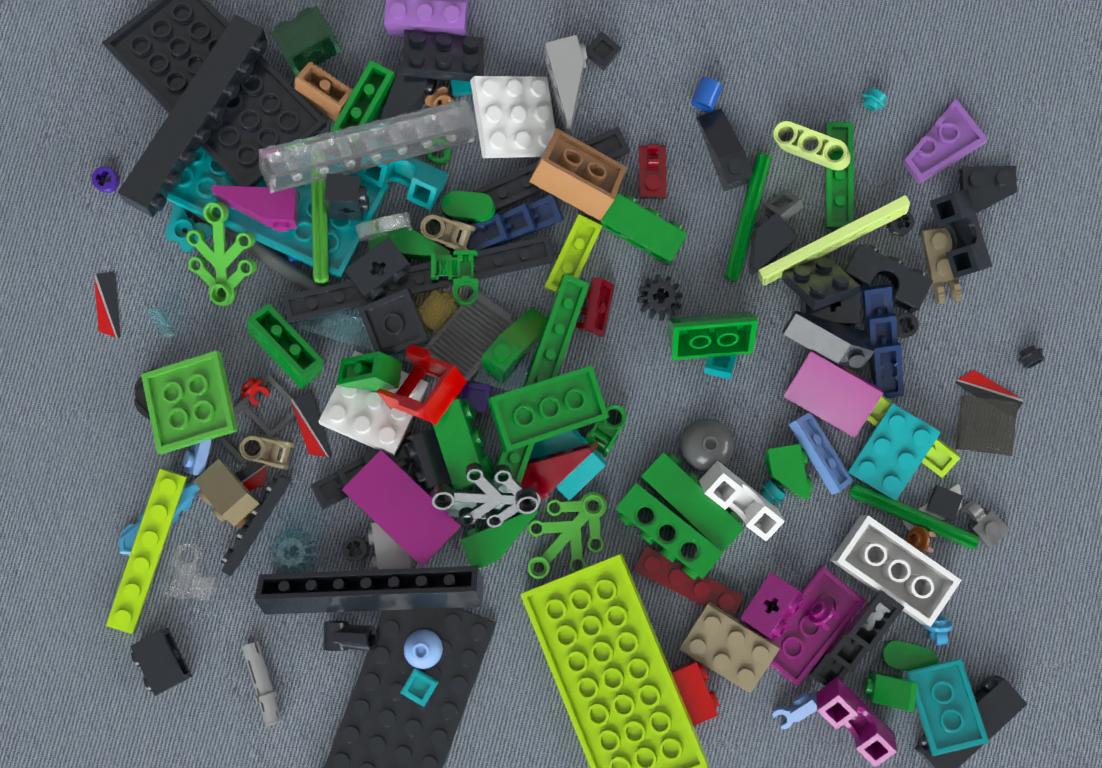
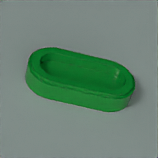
M451 191L444 196L441 204L442 210L449 218L476 222L489 220L494 215L496 209L495 203L489 195L476 192Z
M899 640L886 642L881 650V657L886 665L903 671H911L938 664L937 655L933 650Z

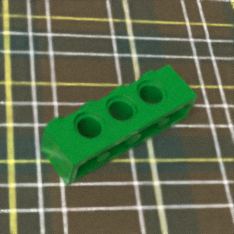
M637 483L634 484L615 508L620 513L617 516L620 521L629 528L634 524L641 530L638 534L650 545L655 541L663 548L660 553L671 562H674L675 559L685 565L682 571L694 580L697 577L703 580L723 554L720 549ZM642 509H650L654 513V518L650 523L644 524L638 520V514ZM671 526L676 532L674 539L671 541L662 540L659 536L662 527ZM687 543L694 544L697 548V555L692 559L685 558L681 553L682 546Z

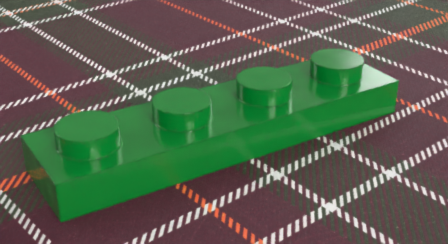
M826 122L824 134L844 142L851 157L849 165L843 170L837 171L825 167V229H840L854 221L853 122ZM840 150L834 151L830 159L839 160L844 152Z

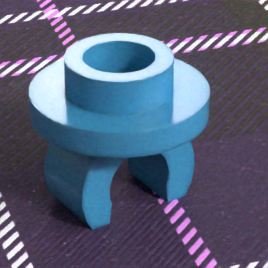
M938 615L931 627L924 625V628L929 630V639L935 640L936 645H945L948 643L947 632L953 629V623L947 620L945 616Z

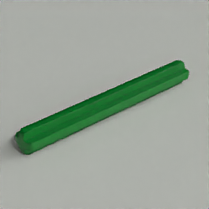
M759 153L755 159L752 171L753 177L749 182L724 275L726 280L737 282L741 274L771 161V156Z
M854 483L849 491V495L853 499L913 525L924 527L927 531L934 532L971 550L977 547L979 537L976 534L897 500L895 501L860 484Z

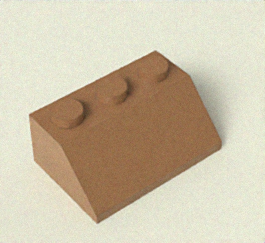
M556 128L529 182L601 221L615 200L627 167Z

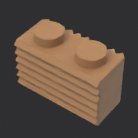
M308 62L295 78L294 89L311 106L336 122L353 89H349V86H345L344 83H340V80L331 77V74L322 71V68L313 65V62Z

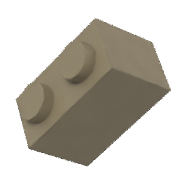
M220 459L216 460L194 480L200 489L197 494L206 504L211 503L214 506L211 512L221 522L226 519L235 526L259 505V502L235 473Z

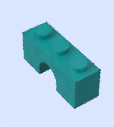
M378 141L363 154L358 173L361 179L381 188L388 182L404 184L409 188L406 199L429 210L442 197L449 175Z

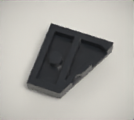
M975 166L959 169L960 191L968 189L975 213L985 210L1017 192L1016 166Z

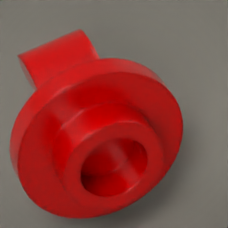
M251 377L240 387L243 390L240 396L244 398L249 394L250 402L255 406L259 405V402L254 398L256 392L262 391L267 397L270 395V392L265 386H259L263 381L261 377L257 380Z

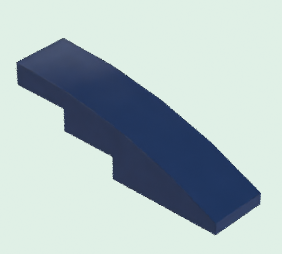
M551 194L529 205L523 204L503 214H494L492 218L485 222L472 224L471 226L476 228L475 231L471 232L466 247L468 250L475 251L498 247L563 221L564 217L556 196Z
M889 284L862 288L865 331L875 351L869 359L873 384L884 390L883 396L886 398L904 396L901 344L898 342L897 316L893 313L892 287Z

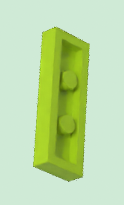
M580 214L577 215L544 285L545 289L556 293L561 277L565 273L577 279L579 278L602 229V225Z

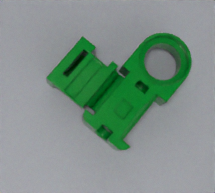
M455 250L453 257L457 258H452V255H435V253H431V280H439V276H448V280L453 278L454 300L461 306L472 305L478 296V279H474V257H478L477 251ZM460 287H471L474 292L473 297L467 301L461 300L457 294Z

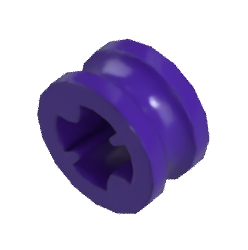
M99 167L92 174L91 180L93 185L104 193L114 192L119 186L120 179L118 174L109 167ZM108 174L111 178L110 183H102L100 181L101 177L105 178Z

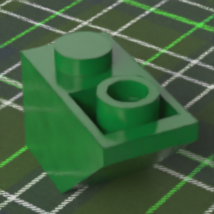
M800 444L763 450L768 477L797 498L809 499V492H813V486L810 476H806L804 465L808 464L806 451L801 449Z

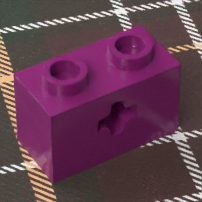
M770 572L740 619L774 641L776 637H781L788 626L786 621L790 615L797 613L802 606L803 600L801 598L804 594ZM772 604L779 607L777 612L770 609Z

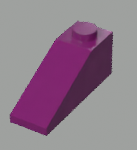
M212 185V192L218 201L279 232L297 229L299 196L296 188Z

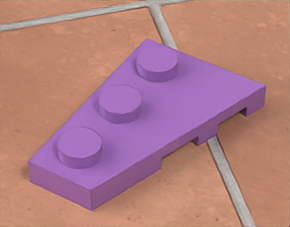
M955 99L926 136L921 139L906 157L903 165L919 185L984 145L988 139L959 101Z

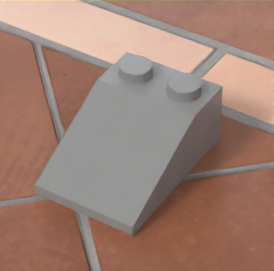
M577 35L545 43V63L563 127L568 135L572 133L583 79V69L587 68L584 43L579 44Z

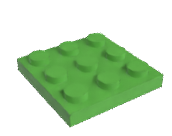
M213 351L141 374L157 453L165 454L238 431L221 352Z

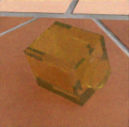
M434 290L419 308L424 324L434 333L457 310V307L454 305L456 302L454 298L445 291L440 294Z

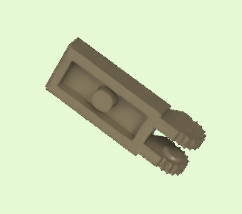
M946 227L922 231L920 236L928 277L933 280L932 288L936 303L943 304L945 302L944 286L942 285L945 282L949 283L952 299L954 301H961L962 291L958 281L959 277H953L946 252L952 249V238Z

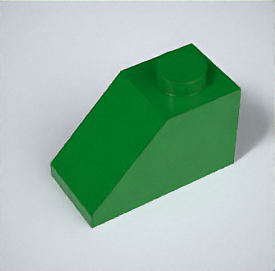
M380 351L341 359L337 385L377 391L379 388L384 390L399 388L403 362Z
M870 671L869 677H866L864 680L863 691L866 694V699L871 702L914 712L918 683L903 676Z

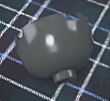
M705 418L694 421L686 427L680 438L679 449L681 457L688 466L698 472L706 473L716 461L724 466L727 465L733 456L735 444L732 433L726 425L717 420Z

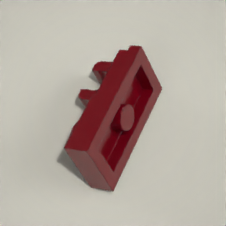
M648 144V146H639V199H666L665 145Z
M593 277L592 285L588 290V308L582 307L580 310L581 314L586 315L585 321L583 323L576 322V328L588 331L599 337H604L615 285L603 278Z

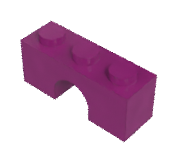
M838 677L816 692L817 711L836 730L844 725L852 734L856 749L874 767H877L897 753L895 733Z

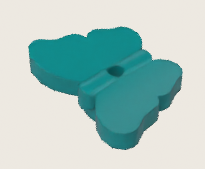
M176 204L173 206L172 214L169 218L170 223L166 227L165 238L167 240L180 243L181 249L185 252H192L196 247L191 246L187 242L186 235L189 231L194 229L202 230L206 236L205 241L213 237V227L205 223H196L194 219L189 218L186 209ZM194 233V235H193L194 240H195L196 242H198L199 238H198V236Z

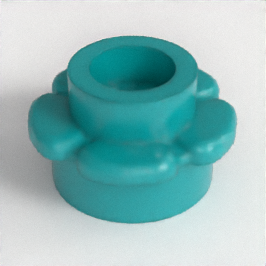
M870 87L866 93H862L861 96L864 98L863 105L872 111L885 108L884 103L887 100V96L883 92Z
M770 480L766 485L762 484L764 491L761 494L771 504L775 502L782 504V499L787 495L784 490L773 480Z

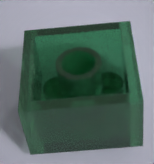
M317 5L312 8L303 9L297 17L290 21L279 23L270 32L296 77L308 62H313V65L318 66L342 52L334 32Z

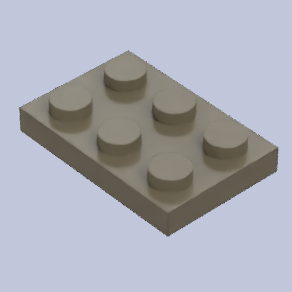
M709 601L679 646V650L750 694L780 649L779 644Z

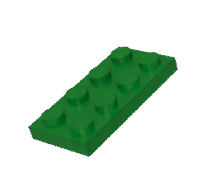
M592 365L487 398L504 452H509L609 418Z

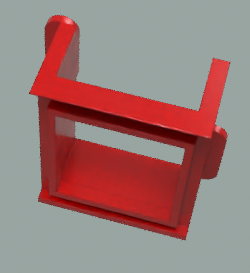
M409 345L406 348L405 354L415 366L396 393L379 388L376 393L390 410L395 408L432 422L436 426L467 381L455 365L429 357L430 351L428 349ZM425 374L440 379L423 403L409 398V395Z

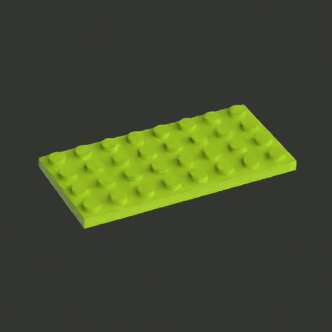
M622 553L520 594L590 768H708L709 762Z

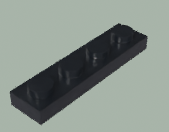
M282 474L279 479L273 477L265 490L269 495L264 503L259 500V505L250 514L254 516L249 526L243 525L236 536V539L240 540L234 550L229 548L222 558L221 562L225 564L221 570L223 573L230 577L235 573L292 481L290 478Z

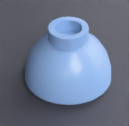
M426 629L411 633L404 644L406 660L410 665L419 669L434 666L440 660L443 651L440 638L434 632Z

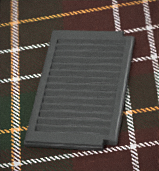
M478 290L476 301L470 306L460 305L423 348L430 351L429 357L455 365L468 382L482 366V355L499 335L514 323L512 321L514 316ZM472 292L466 298L465 301L470 300L473 297L474 292Z

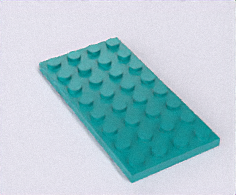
M303 146L255 186L296 188L299 196L297 229H290L287 232L275 231L273 228H269L227 206L229 215L227 220L224 221V226L237 233L249 231L255 236V241L313 266L311 154L319 152ZM199 147L194 162L186 167L182 173L180 184L171 190L167 196V201L204 217V207L208 203L218 201L212 192V185H238ZM325 156L326 178L327 173L358 176L359 170ZM362 179L363 186H367V196H369V211L364 212L363 221L330 219L327 210L330 275L341 280L345 275L344 269L353 260L371 225V219H374L389 190L388 183L381 188ZM217 207L216 212L219 216H221V211Z

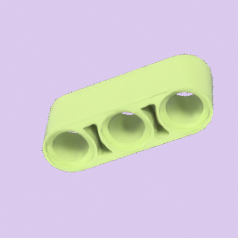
M789 121L779 123L774 129V139L785 152L837 171L843 170L850 163L849 150L841 140ZM786 132H793L794 135L791 140L786 142L781 140ZM809 142H819L816 149L812 151L806 150ZM840 150L844 152L839 160L830 159L834 151Z

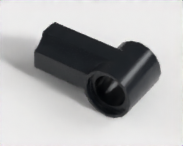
M324 621L323 650L346 651L348 649L370 651L374 650L378 642V632L373 625L349 624L348 621Z

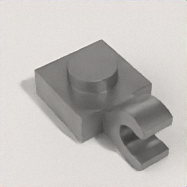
M968 501L962 507V510L974 521L969 529L979 537V540L987 548H993L1011 531L993 510L988 509L984 513V510L976 501L973 503Z

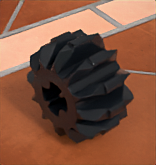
M658 274L655 276V284L650 278H647L645 280L647 287H639L638 291L644 296H639L637 302L646 303L640 311L644 313L650 309L649 319L651 320L658 313L659 320L664 321L665 312L672 318L675 315L672 308L680 309L682 306L676 300L682 299L683 293H674L680 285L675 283L670 286V276H667L665 281L661 282V276ZM657 292L663 293L662 297L666 296L662 304L657 303L658 299L654 300Z

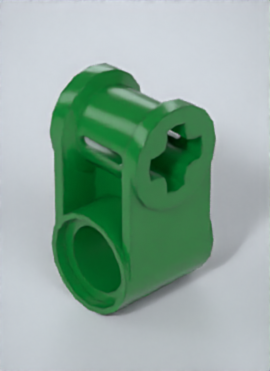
M610 405L606 409L607 412L611 410L619 411L622 416L621 422L618 425H611L606 419L598 421L596 424L594 423L585 438L588 443L597 441L594 437L606 443L604 445L598 441L599 446L596 448L597 451L602 453L601 456L604 458L611 450L618 438L617 435L626 422L625 410L618 405Z

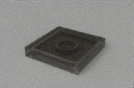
M966 395L961 396L955 449L1012 456L1018 402Z

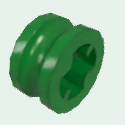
M436 139L429 143L427 155L432 164L443 166L450 161L452 152L446 141ZM436 147H440V150L442 148L446 149L443 152V158H439L438 155L436 158L433 157Z

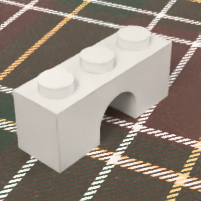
M718 461L699 480L704 493L725 510L727 507H730L742 518L749 529L765 541L785 522L777 507Z

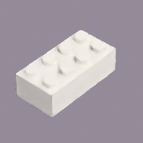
M868 515L859 516L830 559V561L876 593L880 589L905 607L902 611L919 623L930 627L962 581Z

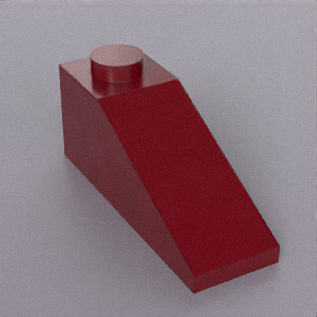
M598 441L529 459L520 485L523 488L530 487L536 489L541 499L549 497L551 495L550 492L599 446Z

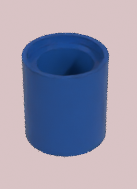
M702 77L691 104L701 111L713 112L723 85L715 79Z

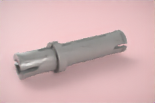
M259 641L241 646L257 696L255 702L256 704L259 703L265 727L282 722L283 718L276 700L278 695L276 691H273Z

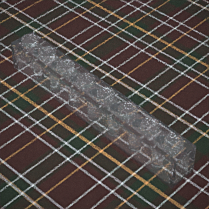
M467 100L450 102L433 108H425L417 112L400 114L388 119L375 120L371 123L350 126L346 129L330 133L326 132L317 136L296 139L292 142L259 149V168L270 193L324 180L327 178V173L344 175L474 142L478 132L477 120Z

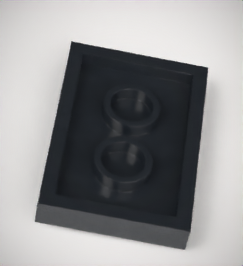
M404 30L402 76L470 82L474 76H484V38Z

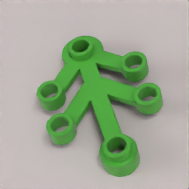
M215 201L208 203L203 210L206 221L213 225L214 250L205 241L206 236L202 230L194 229L189 231L186 235L187 242L191 246H195L203 256L191 258L188 266L192 272L197 273L210 287L209 297L211 301L219 306H228L236 298V286L246 276L256 272L257 264L251 258L241 260L238 263V270L229 278L227 268L244 249L250 248L255 244V236L249 231L238 234L236 242L226 252L224 221L228 218L229 210L223 202ZM217 207L221 211V216H219L216 212ZM194 233H195V234L198 236V238H199L198 242H196V241L194 240V237H193ZM243 236L248 238V245L243 242ZM196 260L200 263V269L195 264ZM207 260L215 267L216 277L207 269ZM245 263L249 264L250 271L245 269ZM222 288L225 290L226 296L222 294Z
M589 492L582 497L581 501L560 502L558 500H551L548 502L547 512L552 516H558L561 512H580L573 521L542 523L539 520H534L529 524V533L535 537L541 536L543 533L562 532L541 557L536 556L530 560L528 572L533 578L541 579L547 576L550 570V562L570 540L572 559L569 562V567L571 571H578L572 567L574 560L582 561L583 566L581 569L586 567L582 557L581 527L588 519L591 537L587 542L588 549L594 553L600 552L603 549L604 542L600 535L599 518L606 512L607 502L600 493ZM591 500H595L598 503V509L595 511H591L588 508V503ZM558 503L560 505L559 512L552 513L549 509L550 504ZM534 523H539L542 526V531L538 534L533 533L531 530ZM593 539H598L601 542L599 549L594 550L591 548L590 543ZM536 562L543 563L544 570L542 572L534 570L533 566Z

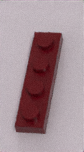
M644 546L633 571L704 607L709 601L731 616H735L744 595L706 576L703 580L699 577L694 580L682 571L684 565L676 561L671 562L661 553Z

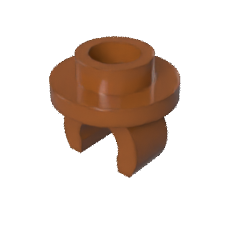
M916 526L910 530L907 536V543L922 553L934 552V548L929 547L930 537H936V534L927 531L924 527Z

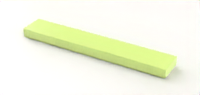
M904 195L759 269L758 278L760 282L766 286L781 278L784 270L820 258L907 214L910 201Z

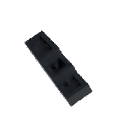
M411 432L405 434L394 457L386 454L400 468L412 463V460L407 458L404 450L405 438L412 435ZM375 449L363 455L360 459L310 485L322 510L349 497L342 489L379 450Z
M880 589L841 632L809 674L824 686L836 677L842 681L849 671L853 672L865 654L874 649L905 607Z

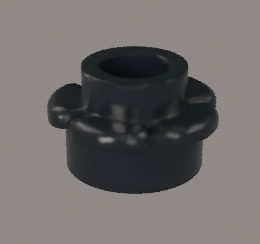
M1034 345L1027 347L1019 353L1021 357L1018 359V363H1022L1025 369L1032 368L1045 360L1042 354L1044 350L1042 348L1036 349Z

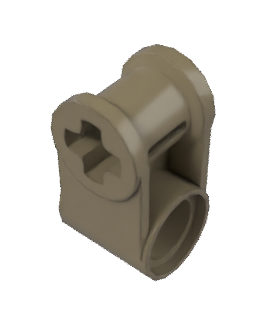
M428 215L422 220L420 228L422 234L428 239L443 243L445 246L456 250H468L466 246L472 231H475L476 227L441 216ZM432 220H438L441 224V230L437 235H432L428 231V224Z
M251 433L242 439L240 453L247 460L288 470L289 464L287 462L291 447L295 446V442ZM249 440H256L259 442L261 449L255 454L248 453L245 449V443ZM282 448L280 458L278 459L279 449Z

